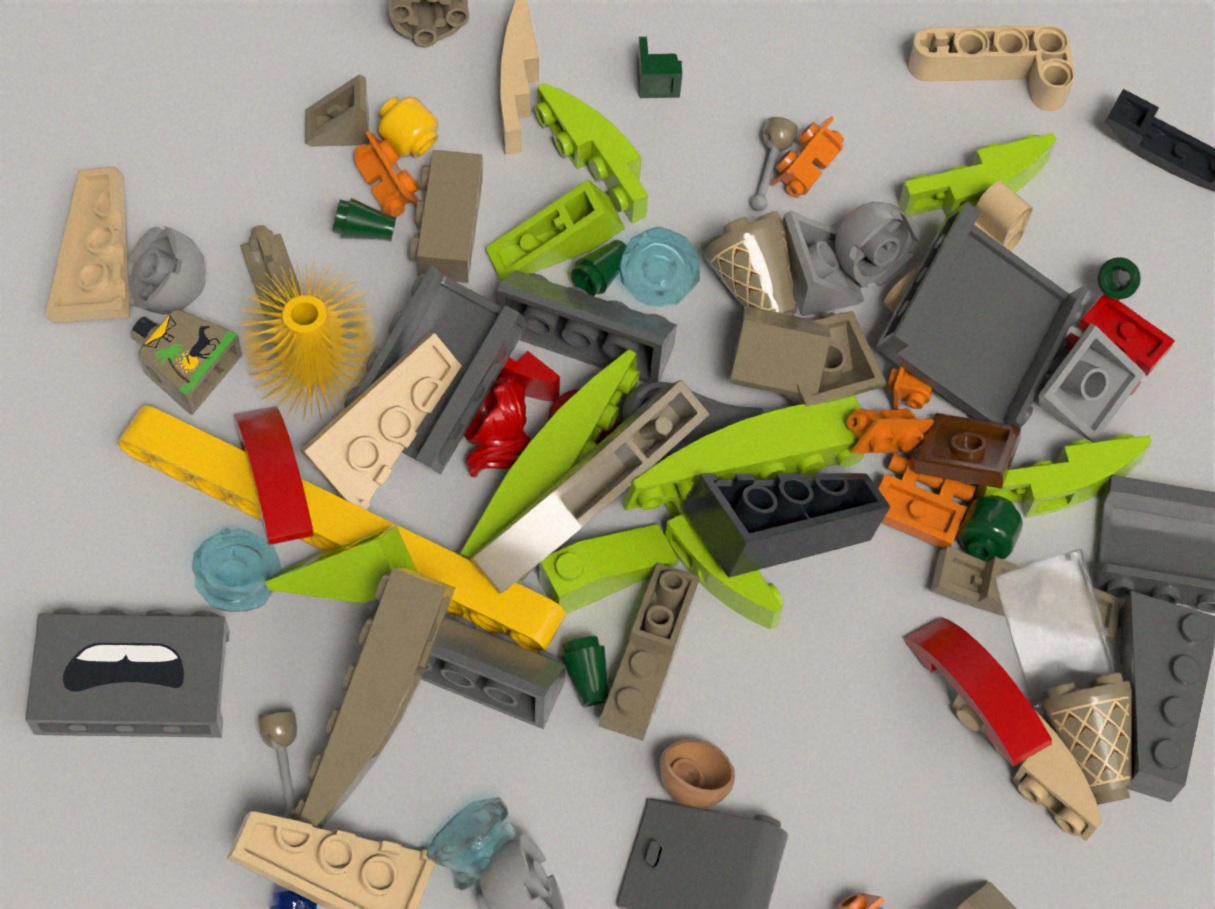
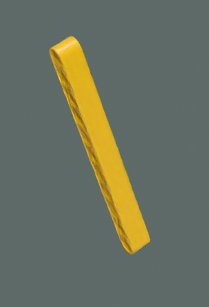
M142 405L117 441L118 446L126 454L155 470L262 521L258 498L245 451L154 407ZM302 479L314 536L299 540L323 552L396 525ZM396 525L417 572L456 587L447 610L448 613L465 618L475 626L491 634H505L513 638L519 647L534 653L536 650L547 651L566 616L565 610L559 604L516 582L499 594L471 560Z

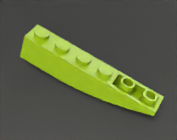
M627 350L595 375L553 415L530 441L501 482L462 549V557L470 560L472 556L598 445L596 441L602 430L610 431L618 417L620 408L617 407V404L623 393L629 395L639 380L640 371L637 370V353ZM529 572L526 573L519 580L524 581L528 576Z
M854 395L807 407L805 404L781 408L739 421L706 435L668 456L636 478L622 501L624 510L641 507L643 510H651L663 505L667 501L681 498L683 501H687L700 474H716L717 480H733L735 474H753L755 480H774L777 474L801 473L803 476H808L819 472L824 467L838 464L840 467L852 466L864 458V453L854 454L852 452L859 439L847 425L849 415L856 409H861L858 400Z

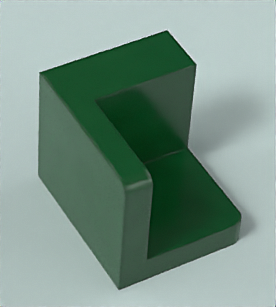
M639 36L637 65L640 99L680 98L683 74L682 61L678 60L677 55L674 53L648 54L647 36Z

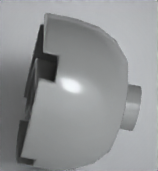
M874 201L862 204L843 219L836 233L834 246L838 262L863 287H868L867 284L873 282L878 286L885 285L899 276L911 262L914 255L909 250L913 239L919 243V226L911 216L893 204Z
M166 226L164 230L159 227L151 228L138 240L130 253L128 260L135 263L131 276L128 275L130 304L153 313L171 314L175 310L182 311L202 293L205 287L206 273L204 256L194 241L183 233Z
M522 834L502 843L492 850L485 859L480 874L482 891L476 894L480 909H565L554 874L547 877L540 864L546 861L533 839L527 834Z

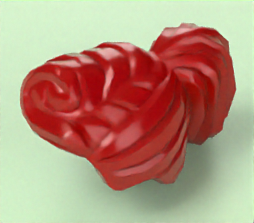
M502 374L497 377L464 434L469 443L479 444L470 452L466 459L471 477L476 478L485 469H511L531 441L530 437L523 431L527 423L524 387L514 382L515 378L512 374Z

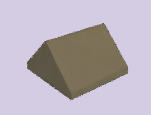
M744 306L730 383L794 397L798 396V383L807 385L811 395L817 394L831 340L829 325L811 322L815 321L811 319Z
M853 310L811 321L829 325L831 335L818 393L811 395L807 385L797 383L798 396H784L798 405L805 404L807 407L885 387L886 380Z

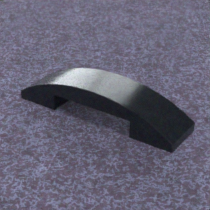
M1123 89L1105 121L1109 128L1130 148L1161 169L1192 184L1215 191V148L1155 117L1159 109L1158 106Z

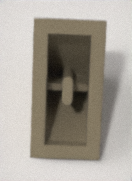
M360 74L305 109V144L311 147L370 144V140L366 135V132L369 130L366 77Z

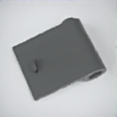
M649 799L617 906L619 909H768L788 833L781 828L780 821L766 815H755L753 819ZM662 849L661 854H660V858H659V861H658V864H657V866H656V863H657V860H658V857H659L660 850Z

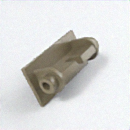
M258 225L251 229L249 242L240 245L252 282L255 284L254 287L257 295L270 303L273 301L279 307L281 305L284 308L285 305L278 301V304L272 296L266 293H270L268 291L270 290L287 303L277 286L271 281L272 279L284 293L285 291L279 282L283 287L285 285L292 299L287 288L288 285L293 297H295L281 266L292 288H294L291 280L292 272L299 296L301 295V289L281 233L274 235L265 225ZM260 303L262 307L266 308L270 312H278L274 307L269 306L271 308L269 309L265 304Z

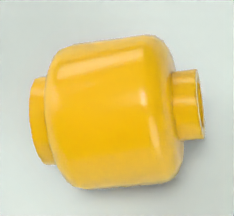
M408 96L401 100L393 97L379 111V115L382 118L378 124V134L383 140L387 138L392 148L401 157L413 155L415 158L422 156L435 144L439 137L436 133L438 128L437 118L416 97Z

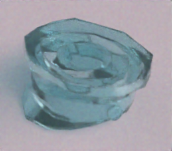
M658 226L631 238L622 254L619 266L621 282L645 306L663 307L678 305L700 280V263L695 249L686 236L670 229Z
M224 528L220 530V533L205 540L193 554L192 571L195 574V588L202 598L214 609L227 612H247L264 606L273 593L272 590H268L265 581L281 570L280 560L274 545H268L266 540H263L255 533L241 529L229 530V528Z
M497 797L471 802L457 813L433 838L426 856L430 861L448 868L454 875V888L464 891L481 878L484 869L489 867L491 864L490 859L510 839L515 838V829L507 820L508 810L504 801Z

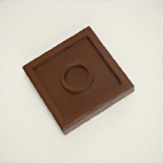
M936 413L933 418L935 422L928 429L915 459L914 473L1002 489L1020 443L1021 428Z

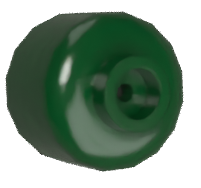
M995 495L975 499L968 507L959 527L958 538L962 547L973 557L983 561H989L994 557L1006 559L1015 548L1022 531L1023 520L1015 505L1008 499Z

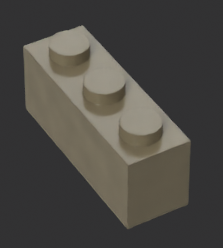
M433 150L431 165H423L421 190H426L425 201L418 200L416 208V225L421 226L420 236H412L410 247V261L417 262L418 277L421 274H426L429 267L433 266L439 269L446 277L456 282H469L483 183V154Z

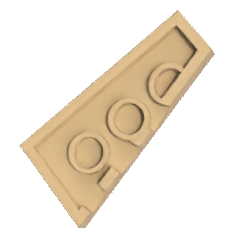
M117 167L78 171L45 315L53 323L130 317L124 176Z
M428 332L300 451L342 499L367 510L370 505L368 502L379 485L383 486L393 471L391 467L403 449L409 447L417 434L415 431L426 414L432 412L462 365L435 333Z
M251 811L246 814L226 859L327 909H418L440 853L425 849L422 851L404 848L402 844L385 840L381 842L355 837L356 834L340 830L335 832L315 828L309 823Z

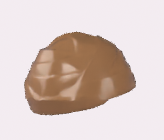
M680 740L674 742L663 751L659 765L661 781L666 792L678 804L694 808H707L721 802L733 789L735 780L734 767L724 752L715 745L701 740Z

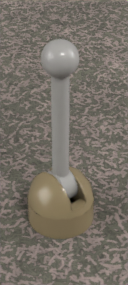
M770 117L766 121L763 140L770 149V154L758 195H755L751 201L752 207L757 211H762L767 207L766 193L778 152L790 148L795 141L798 127L789 119Z
M278 712L259 718L258 725L263 742L268 747L277 750L286 804L283 818L292 820L296 806L286 747L291 745L297 736V722L295 713Z

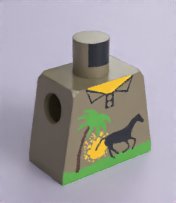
M181 310L172 311L161 325L147 317H142L135 323L131 331V338L143 345L139 350L138 356L144 373L191 415L195 413L242 357L238 334Z

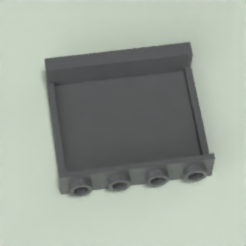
M966 202L946 216L875 348L976 420L1021 428L1032 415L1033 407L1030 405L1035 395L1049 381L1050 373L1047 371L1052 361L1066 347L1067 340L1064 337L1069 327L1074 325L1083 313L1084 307L1081 303L1088 289L1082 286L1070 294L975 226L974 224L981 211L969 202Z

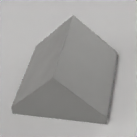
M793 211L784 214L783 224L786 233L794 295L801 316L854 306L863 302L864 298L858 282L838 262L834 246L838 230Z
M1090 324L1039 393V406L1088 440L1095 442L1145 373L1097 326Z

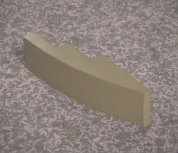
M949 546L939 551L931 592L1010 619L1109 642L1115 640L1122 602L1121 598L1045 567L1032 572L998 557H994L986 562Z

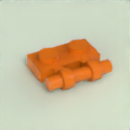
M894 453L888 469L903 475V478L901 480L889 474H884L878 489L891 507L881 523L940 548L951 547L967 510L966 506L951 501L952 497L954 496L970 503L976 486L962 481L914 473L916 457L912 456L910 460ZM916 481L940 490L939 495L915 486Z

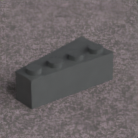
M1131 591L1120 608L1118 625L1121 627L1122 644L1119 649L1120 665L1123 666V682L1129 681L1132 689V785L1127 787L1128 790L1171 802L1186 785L1215 646V616Z

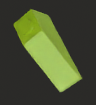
M586 180L485 248L500 280L503 281L515 270L530 274L588 253L623 231L625 227L610 197L590 180Z
M659 524L582 540L556 551L539 563V582L547 598L559 604L567 615L651 577L657 563L673 567L679 563V560Z
M395 525L284 567L266 580L265 584L268 590L363 604L375 599L376 590L381 578L385 573L390 574L392 568L405 567L417 572V569Z

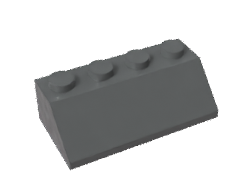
M515 270L501 281L497 288V304L502 307L506 305L514 309L529 323L520 341L602 369L606 368L627 350H631L637 353V370L640 371L638 381L645 383L661 380L675 345L677 324L669 322L665 317L658 314H645L630 309L620 301H606L591 296L578 287H564L550 282L544 276L535 273L526 274Z
M452 616L451 619L448 617L444 618L421 680L544 729L565 683L566 665L562 664L558 657L547 651L536 650L534 653L519 647L513 638L505 634L494 633L492 636L477 630L476 626L469 620L459 616Z

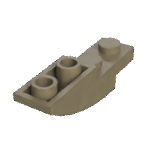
M660 563L656 564L632 627L629 643L601 714L599 727L642 741L644 740L668 677L700 576Z

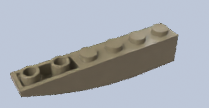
M682 379L662 387L472 556L470 560L499 594L503 593L631 486L636 478L647 472L710 414Z
M405 567L392 568L390 574L385 573L375 594V600L380 601L374 619H367L359 636L358 644L363 646L358 663H352L349 666L342 682V690L347 691L340 709L335 708L326 725L325 734L330 736L325 752L324 754L320 752L317 754L310 768L308 779L312 780L313 784L308 798H301L294 811L292 820L309 823L313 827L321 829L346 802L377 761L401 722L424 675L456 587Z

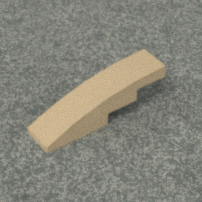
M515 0L506 27L501 57L500 108L505 155L521 153V125L519 118L530 117V89L528 83L539 82V54L527 0Z

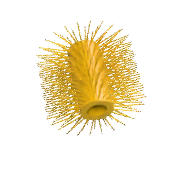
M331 265L318 288L322 276L321 273L314 296L315 278L312 294L310 295L313 270L310 286L308 276L307 295L306 266V295H303L298 266L301 295L299 296L294 279L292 280L294 288H292L281 266L295 297H293L288 285L287 288L292 299L287 289L285 290L280 282L279 284L285 293L271 279L281 294L286 296L285 300L287 303L270 290H268L270 293H266L272 296L278 304V301L285 305L284 308L281 305L279 307L273 301L270 303L267 300L262 301L256 297H253L255 299L248 298L263 303L266 306H272L279 313L257 309L241 311L267 314L270 318H272L271 316L278 318L269 321L256 319L244 321L246 323H239L243 325L266 323L270 326H276L273 328L267 327L268 330L260 327L262 329L252 327L255 329L250 330L254 331L244 332L251 333L244 334L250 337H256L255 335L261 333L275 335L271 339L263 337L265 339L245 340L253 341L243 342L251 343L245 345L251 346L249 348H252L245 352L251 354L245 355L265 358L269 353L279 354L272 360H267L268 356L265 360L248 358L249 361L247 362H256L250 363L258 366L253 370L261 366H269L271 363L272 365L277 362L276 365L278 362L281 363L276 368L274 366L272 370L267 369L263 371L264 369H262L260 372H254L257 373L254 375L259 376L256 378L258 379L260 377L264 378L276 370H280L279 373L281 370H284L283 374L279 377L265 382L266 386L271 383L276 385L280 380L282 382L286 376L288 379L289 375L293 373L287 382L285 381L280 387L279 385L277 386L272 395L278 390L280 392L289 383L290 388L296 378L294 386L289 391L287 390L285 396L281 399L282 401L291 392L292 397L298 386L292 405L293 408L301 392L296 411L299 402H301L300 399H302L306 384L305 401L308 385L305 414L310 392L311 416L313 385H315L321 418L317 385H320L325 404L327 403L325 396L327 394L335 410L325 388L326 385L328 389L326 382L331 391L334 388L342 396L332 379L339 386L341 384L347 390H353V388L346 385L339 375L341 377L345 376L351 381L358 379L348 373L349 375L344 374L338 367L342 368L345 372L349 369L360 373L358 371H367L364 370L366 368H360L355 365L356 367L343 365L340 361H353L362 365L358 362H368L365 360H369L370 358L367 357H371L362 352L375 351L364 349H376L369 348L376 347L370 346L374 345L372 344L374 341L370 343L363 342L370 341L364 338H371L367 337L371 336L367 334H371L373 331L369 330L374 329L365 328L372 327L365 326L367 324L362 326L358 324L353 326L354 324H352L348 329L340 326L349 321L371 323L372 321L364 320L373 319H365L360 316L361 314H355L354 316L351 314L347 319H342L345 312L364 309L359 306L360 304H354L353 306L350 304L347 310L342 309L339 311L338 309L334 311L340 304L343 305L344 302L359 297L357 295L350 296L347 299L344 298L340 303L331 305L334 298L340 293L342 294L347 286L342 290L340 288L332 298H329L336 282L334 284L332 282L327 289L329 280L320 297ZM330 290L325 302L323 303L324 296ZM349 331L357 333L351 339L341 337ZM351 342L359 347L347 348L343 345ZM363 342L367 344H362V346H360L356 343ZM265 343L277 344V346L270 350L261 347ZM355 351L368 356L351 358L342 354ZM333 373H335L339 379L335 378ZM329 391V394H330V396H331V398H332V400H333V402H334V404H335V401H334V399H333V397H332V395H331V393H330V391Z

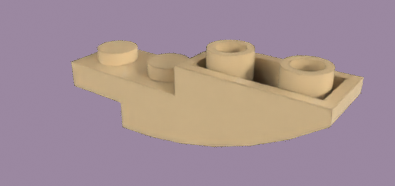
M958 693L952 705V708L957 711L958 718L968 728L974 731L980 730L985 735V723ZM1037 713L1052 738V745L1020 762L1021 767L1014 776L1013 781L1018 785L1020 793L1028 801L1036 805H1043L1055 815L1057 824L1065 832L1072 836H1080L1084 841H1087L1102 822L1095 797L1085 775L1071 752L1057 733ZM993 744V746H994V748L996 749V751H997L1001 756H1003L1002 753H1001V752L996 748V746Z

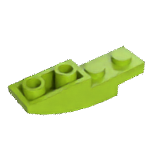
M546 83L537 86V104L534 105V111L540 124L543 127L548 126L554 134V141L559 153L564 158L568 156L576 169L589 164L597 181L603 180L609 189V196L615 209L618 212L623 211L632 224L646 218L648 194L639 182L642 157L630 141L608 119L582 100Z
M1054 132L1040 136L1032 134L1018 141L1001 145L992 143L976 151L972 166L960 165L947 172L930 176L927 174L917 175L904 182L898 203L899 207L909 216L937 209H943L945 216H947L966 202L976 207L982 195L997 181H1002L1012 191L1017 192L1031 181L1047 164L1056 142Z
M1121 434L1108 441L1093 443L1087 439L1074 441L1064 446L1056 464L1052 461H1040L1027 468L1012 470L1010 468L1002 489L978 485L975 491L976 498L995 495L1004 497L1012 503L1021 502L1025 518L1070 508L1102 493L1111 475L1126 477L1142 461L1152 443L1150 436L1134 437L1132 434Z
M681 498L665 502L663 505L672 518L667 521L665 536L678 560L689 573L700 576L699 583L708 592L750 621L768 629L778 626L783 599L777 587L771 582L767 584L759 570L728 578L683 511L687 501H683Z

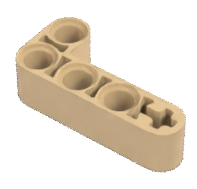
M1050 25L923 29L914 38L908 61L909 72L914 78L921 81L1028 79L1032 102L1038 108L1050 112L1059 110L1064 106L1075 78L1069 38L1062 29Z
M997 181L987 189L978 201L976 208L981 212L974 225L1012 251L1026 230L1033 207L1002 181ZM920 264L903 277L885 297L883 305L893 314Z

